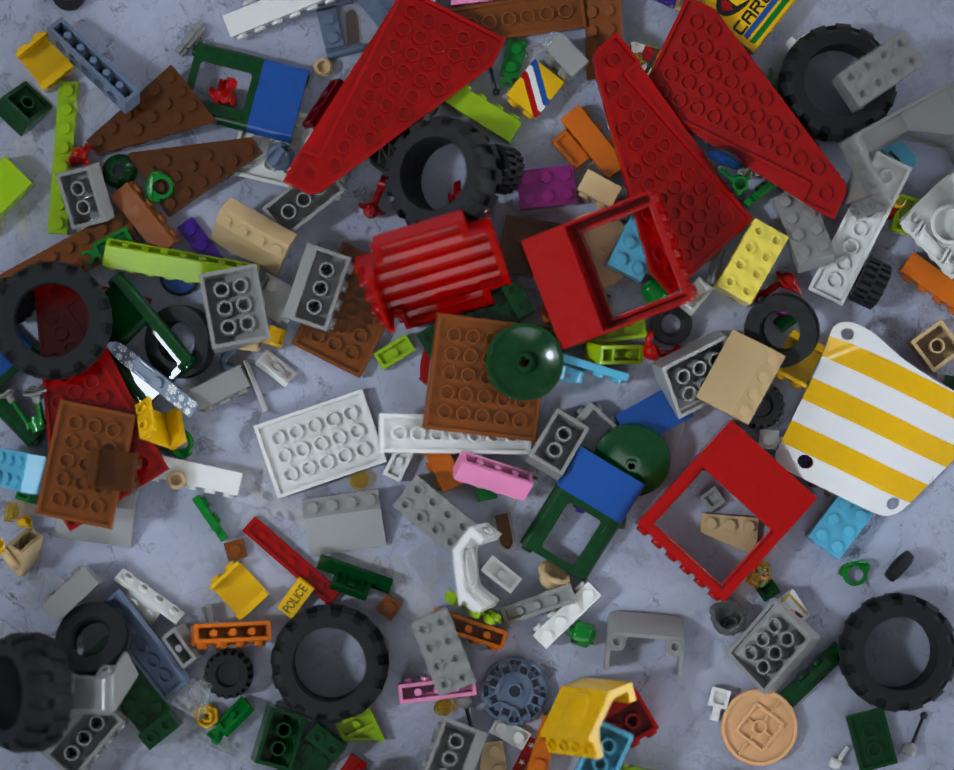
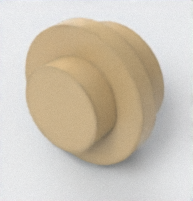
M320 58L314 64V71L320 77H327L332 73L333 65L329 59Z
M174 470L168 474L167 484L172 489H181L186 484V476L183 472Z

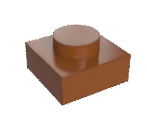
M243 538L224 543L228 562L248 557Z
M386 594L376 610L392 621L402 603Z

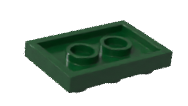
M877 707L845 716L859 770H874L898 763L884 710Z

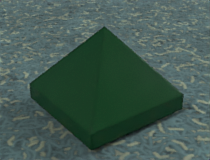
M772 579L766 582L764 586L756 588L764 602L780 593L779 588Z

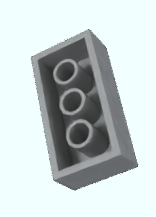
M339 179L323 192L309 195L289 186L261 209L269 219L295 232L344 193L347 187Z
M789 193L773 197V209L782 233L789 237L786 243L797 272L802 273L835 262V251L820 212Z

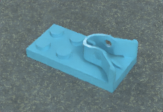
M563 354L564 367L560 380L564 382L582 384L586 370L592 371L591 375L598 378H603L604 375L608 376L610 381L622 384V381L626 382L628 379V373ZM565 373L570 374L568 379L565 378Z

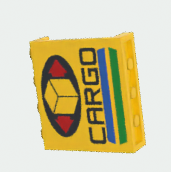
M702 0L701 3L717 10L741 44L747 48V52L753 56L797 0Z

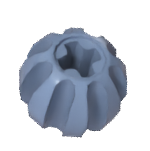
M284 142L272 144L266 154V160L269 165L279 171L287 170L295 158L294 150Z

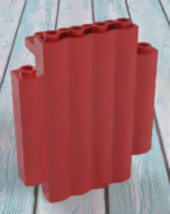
M462 210L372 236L373 243H370L372 252L355 257L356 263L353 264L355 274L360 275V286L366 290L364 292L366 301L372 304L370 305L372 315L377 317L382 327L386 326L388 333L396 331L394 318L397 317L400 323L404 322L407 330L434 322L436 313L458 315L495 304L492 289L512 284L508 266L490 217L467 224Z

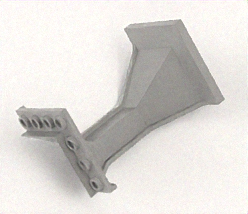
M954 81L889 114L839 143L852 169L847 185V195L842 206L849 204L850 212L857 220L893 206L869 160V156L899 139H904L944 149L954 165Z

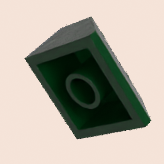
M26 81L0 99V117L21 137L32 130L53 108Z

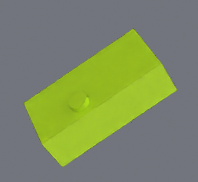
M6 156L0 160V220L35 186Z

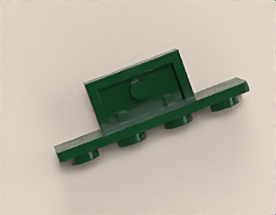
M323 554L320 555L316 568L334 575L329 589L366 601L370 588L389 594L393 583L392 578Z
M836 641L819 656L815 657L810 665L800 671L796 678L779 693L792 707L803 699L838 665L839 650L837 649L838 644Z

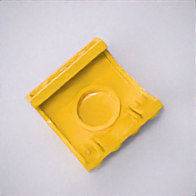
M582 677L561 686L539 737H546V746L549 752L594 759L603 757L599 728L612 701L625 703L636 701L632 682Z

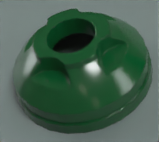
M116 154L105 161L102 174L108 185L120 189L126 182L136 180L137 168L130 157L124 154ZM116 165H122L124 168V172L120 176L113 174V168Z

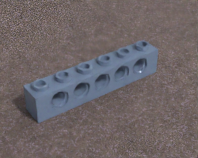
M61 17L47 28L48 40L122 112L127 114L140 104V91L67 21Z

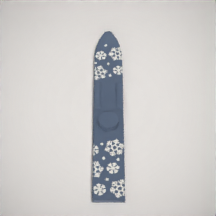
M117 341L107 343L108 350L119 362L185 415L192 418L200 405L196 400L125 344Z

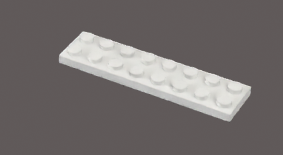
M877 151L871 164L894 205L912 167ZM849 206L831 241L835 251V262L818 267L808 286V290L843 306L893 206L858 220L851 214Z
M378 414L379 453L460 454L463 450L472 454L528 455L531 451V441L422 428L423 414Z

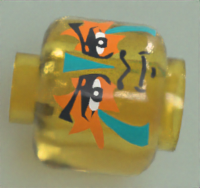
M761 560L746 577L745 582L756 589L765 587L773 575V572L769 569L771 565Z

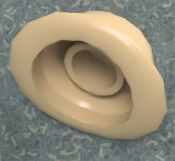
M548 560L542 561L539 564V580L545 589L550 590L570 583V576L567 571Z

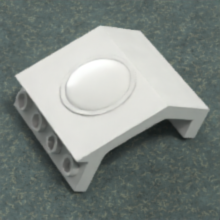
M954 169L940 179L899 219L902 229L912 236L915 243L922 247L928 254V257L935 261L941 268V271L951 279L954 278Z
M488 522L470 526L452 550L459 607L467 604L466 606L475 613L495 607L500 601L480 581L479 545L496 541L502 535Z

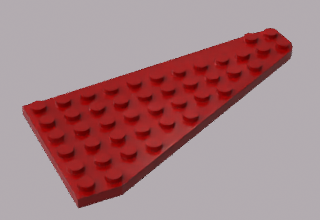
M395 0L390 11L294 159L283 182L309 195L323 192L490 69L503 46L505 38L431 0Z
M685 0L649 74V78L688 131L712 146L733 153L742 160L744 166L814 210L835 219L847 195L845 180L717 10L697 0Z
M615 32L593 53L592 67L628 198H631L649 190H657V193H661L664 204H662L663 209L668 211L671 218L669 225L671 230H675L678 240H676L677 246L682 248L685 256L683 259L684 265L689 267L691 275H693L746 227L753 218L733 196L639 64L640 62L632 50ZM648 207L633 213L649 273L666 293L671 295L679 286Z
M45 285L35 289L40 356L59 357L70 353L80 345L88 330L89 315L83 299L77 292L62 285ZM107 346L101 357L82 373L59 380L42 379L43 389L47 388V392H44L48 449L60 400L136 415V404ZM136 418L129 453H139L140 458H143L142 469L138 470L137 477L140 478L139 488H141L170 468L161 456L156 444L140 439ZM121 491L119 501L131 493ZM63 520L69 531H73L82 525V523Z

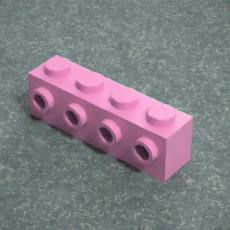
M463 450L453 466V478L455 480L474 485L477 488L493 491L496 494H503L512 499L525 501L534 485L532 472Z
M422 676L421 680L413 681V678L401 679L402 682L398 683L400 704L477 695L476 682L440 697L431 676Z

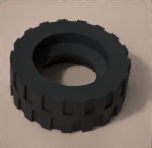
M676 307L652 316L650 319V331L654 332L653 337L660 343L676 345L683 342L690 335L693 321L691 316L682 308ZM672 314L679 318L681 325L677 332L667 333L663 330L662 320L666 315Z

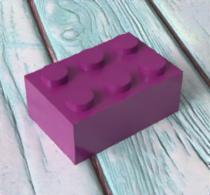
M573 165L523 170L525 173L522 176L521 184H518L517 188L520 211L577 205Z

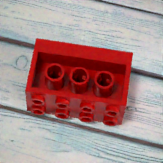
M634 685L636 701L632 703L612 701L603 719L610 724L633 733L634 738L630 748L640 744V739L645 736L647 738L652 737L657 733L656 730L659 729ZM629 716H636L634 722H627Z

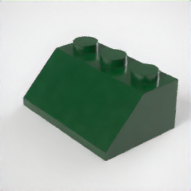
M267 703L251 755L253 762L281 770H292L307 718L302 717V714L291 709Z

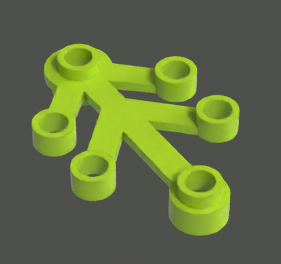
M447 589L444 601L453 606H458L457 593ZM467 604L462 606L463 609L469 611V615L479 619L480 615H483L482 621L489 625H496V623L500 624L502 622L500 620L502 615L491 609H488L487 613L484 611L475 613L466 606Z

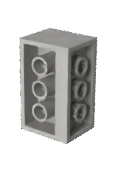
M902 31L839 73L831 82L852 113H854L917 71L925 62L904 31Z
M307 243L282 317L329 333L330 329L333 330L337 320L334 318L335 313L340 311L343 303L340 300L342 293L346 294L349 286L347 281L348 275L352 276L354 271L353 259ZM330 267L332 273L325 276L324 269ZM324 285L326 291L319 294L317 288ZM318 303L320 309L313 312L311 306Z
M418 475L392 505L451 555H453L452 550L468 528L477 525L476 522Z
M447 606L411 620L410 625L439 697L476 682L475 674Z
M119 708L110 715L70 714L71 720L68 729L63 731V738L57 744L44 751H40V753L60 770H90L89 764H94L103 754L102 748L106 749L116 739L113 735L115 733L119 734L126 727L128 717ZM98 718L102 720V724L97 723ZM84 733L89 735L88 739L85 738ZM73 748H75V749L77 750V751H76V752H77L76 754H74V753L72 752V749H73Z
M444 717L442 723L438 721L420 770H475L488 733Z

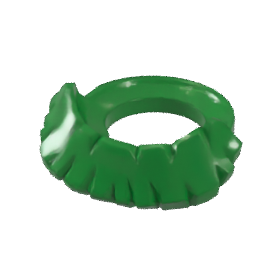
M156 170L150 173L145 187L147 198L155 203L169 198L174 192L173 180L161 171ZM160 179L166 180L170 185L168 193L160 195L154 191V182Z
M186 430L185 435L188 440L186 448H176L175 450L167 448L172 455L179 459H186L193 454L191 449L193 448L194 440L192 435Z
M851 561L843 564L838 574L843 577L847 584L858 586L867 579L870 564L867 561ZM858 566L863 572V577L858 582H851L848 579L850 568Z

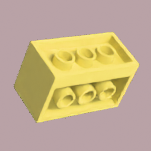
M753 219L713 288L745 307L751 305L789 237L760 220Z

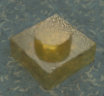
M6 502L4 521L15 522V518L18 519L19 507H17L16 502Z

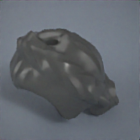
M728 597L724 602L721 601L710 606V620L718 633L725 636H734L745 628L746 613L733 597Z

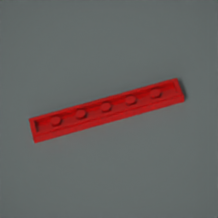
M256 516L242 530L297 579L301 577L315 588L313 593L326 604H331L340 594L338 591L329 589L331 581Z

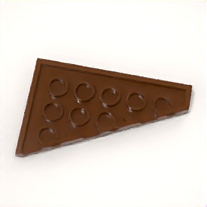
M170 65L140 92L139 105L127 114L121 110L118 111L86 141L97 155L102 156L112 151H120L126 147H134L148 143L151 140L155 141L169 135H177L191 129H198L201 126L215 124L218 121L175 67Z
M248 137L131 152L128 156L145 182L150 173L156 170L161 171L173 180V194L159 202L167 216L171 217L258 158L263 152L255 139ZM160 179L154 182L153 189L158 194L165 195L168 193L170 185L166 180Z

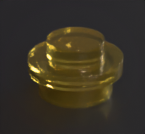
M363 471L352 473L349 478L350 485L357 490L365 488L369 481L367 474Z
M449 699L437 700L433 708L434 712L441 716L448 715L452 710L451 701Z

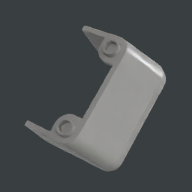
M613 611L608 615L603 664L605 670H609L610 651H621L626 646L627 637L665 640L666 652L671 656H677L676 674L682 676L684 622L680 617L628 611Z
M123 652L116 665L102 666L95 676L77 675L72 672L74 683L72 684V694L74 695V701L70 714L110 715L117 710L139 675L127 652Z

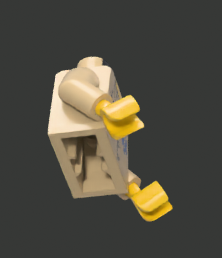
M22 516V518L17 519L18 526L26 527V529L10 541L5 549V542L0 538V556L6 563L7 568L15 571V575L18 577H24L27 570L37 563L43 535L37 533L31 527L33 521L30 516Z

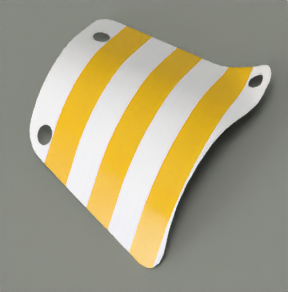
M853 322L838 323L831 330L819 365L775 453V459L788 472L866 510L882 516L897 514L909 505L954 460V390L908 363L872 331ZM845 328L852 329L854 336L850 340H845L841 337V331ZM799 456H810L813 460V465L808 469L800 467L798 464ZM893 497L898 498L899 505L897 508L889 509L887 507L888 500Z

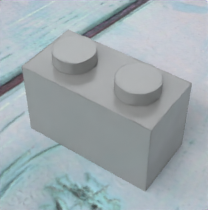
M185 623L174 627L161 637L182 669L194 664L206 654L204 650H197V647H191V634Z

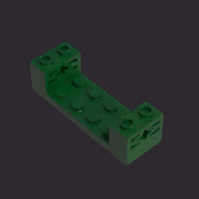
M516 276L511 279L512 284L502 286L492 292L495 304L458 315L518 323L535 313L536 309ZM433 325L416 334L430 359L435 327Z
M110 634L82 656L89 657L102 651L108 643ZM133 662L139 675L119 707L139 730L140 734L137 736L150 751L182 725L183 722Z
M317 721L300 741L292 770H327L347 748L348 743L343 741L324 723Z

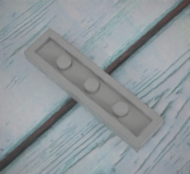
M567 583L500 607V611L506 626L569 605L576 602L577 599L571 584Z

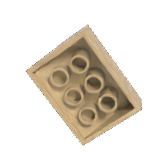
M229 197L221 207L216 218L211 241L250 263L259 264V268L278 277L297 234Z
M732 329L696 398L748 425L786 356Z

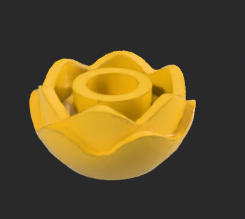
M203 704L196 709L195 720L199 726L211 728L218 722L219 713L213 705Z

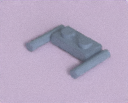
M336 0L326 5L324 2L319 4L316 9L328 59L365 50L364 44L345 48L335 7L354 3L353 0Z

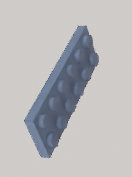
M118 589L103 602L117 610L128 623L131 641L127 653L164 701L192 680L121 589Z

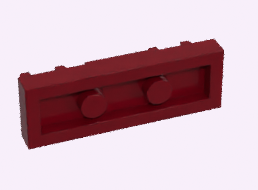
M340 78L330 80L301 124L305 129L313 128L314 130L344 83Z

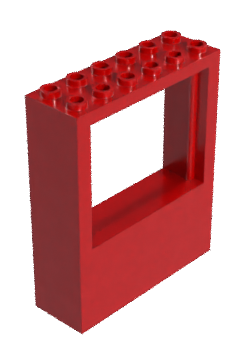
M657 190L646 191L521 240L561 350L571 348L697 300L698 290L696 285L690 281L691 271L688 266L684 265L683 259L685 256L683 250L677 246V234L674 229L671 230L669 225L671 218L668 211H664L662 206L664 200L661 193H657ZM649 207L680 291L614 316L583 233Z
M729 420L635 523L638 525L636 529L642 535L647 536L648 534L652 538L650 542L658 549L663 548L666 551L664 554L672 562L677 561L681 564L679 568L686 575L692 574L695 577L693 581L699 587H706L709 590L707 594L717 602L719 600L724 602L818 498L737 424ZM703 470L707 471L770 529L721 584L655 524Z

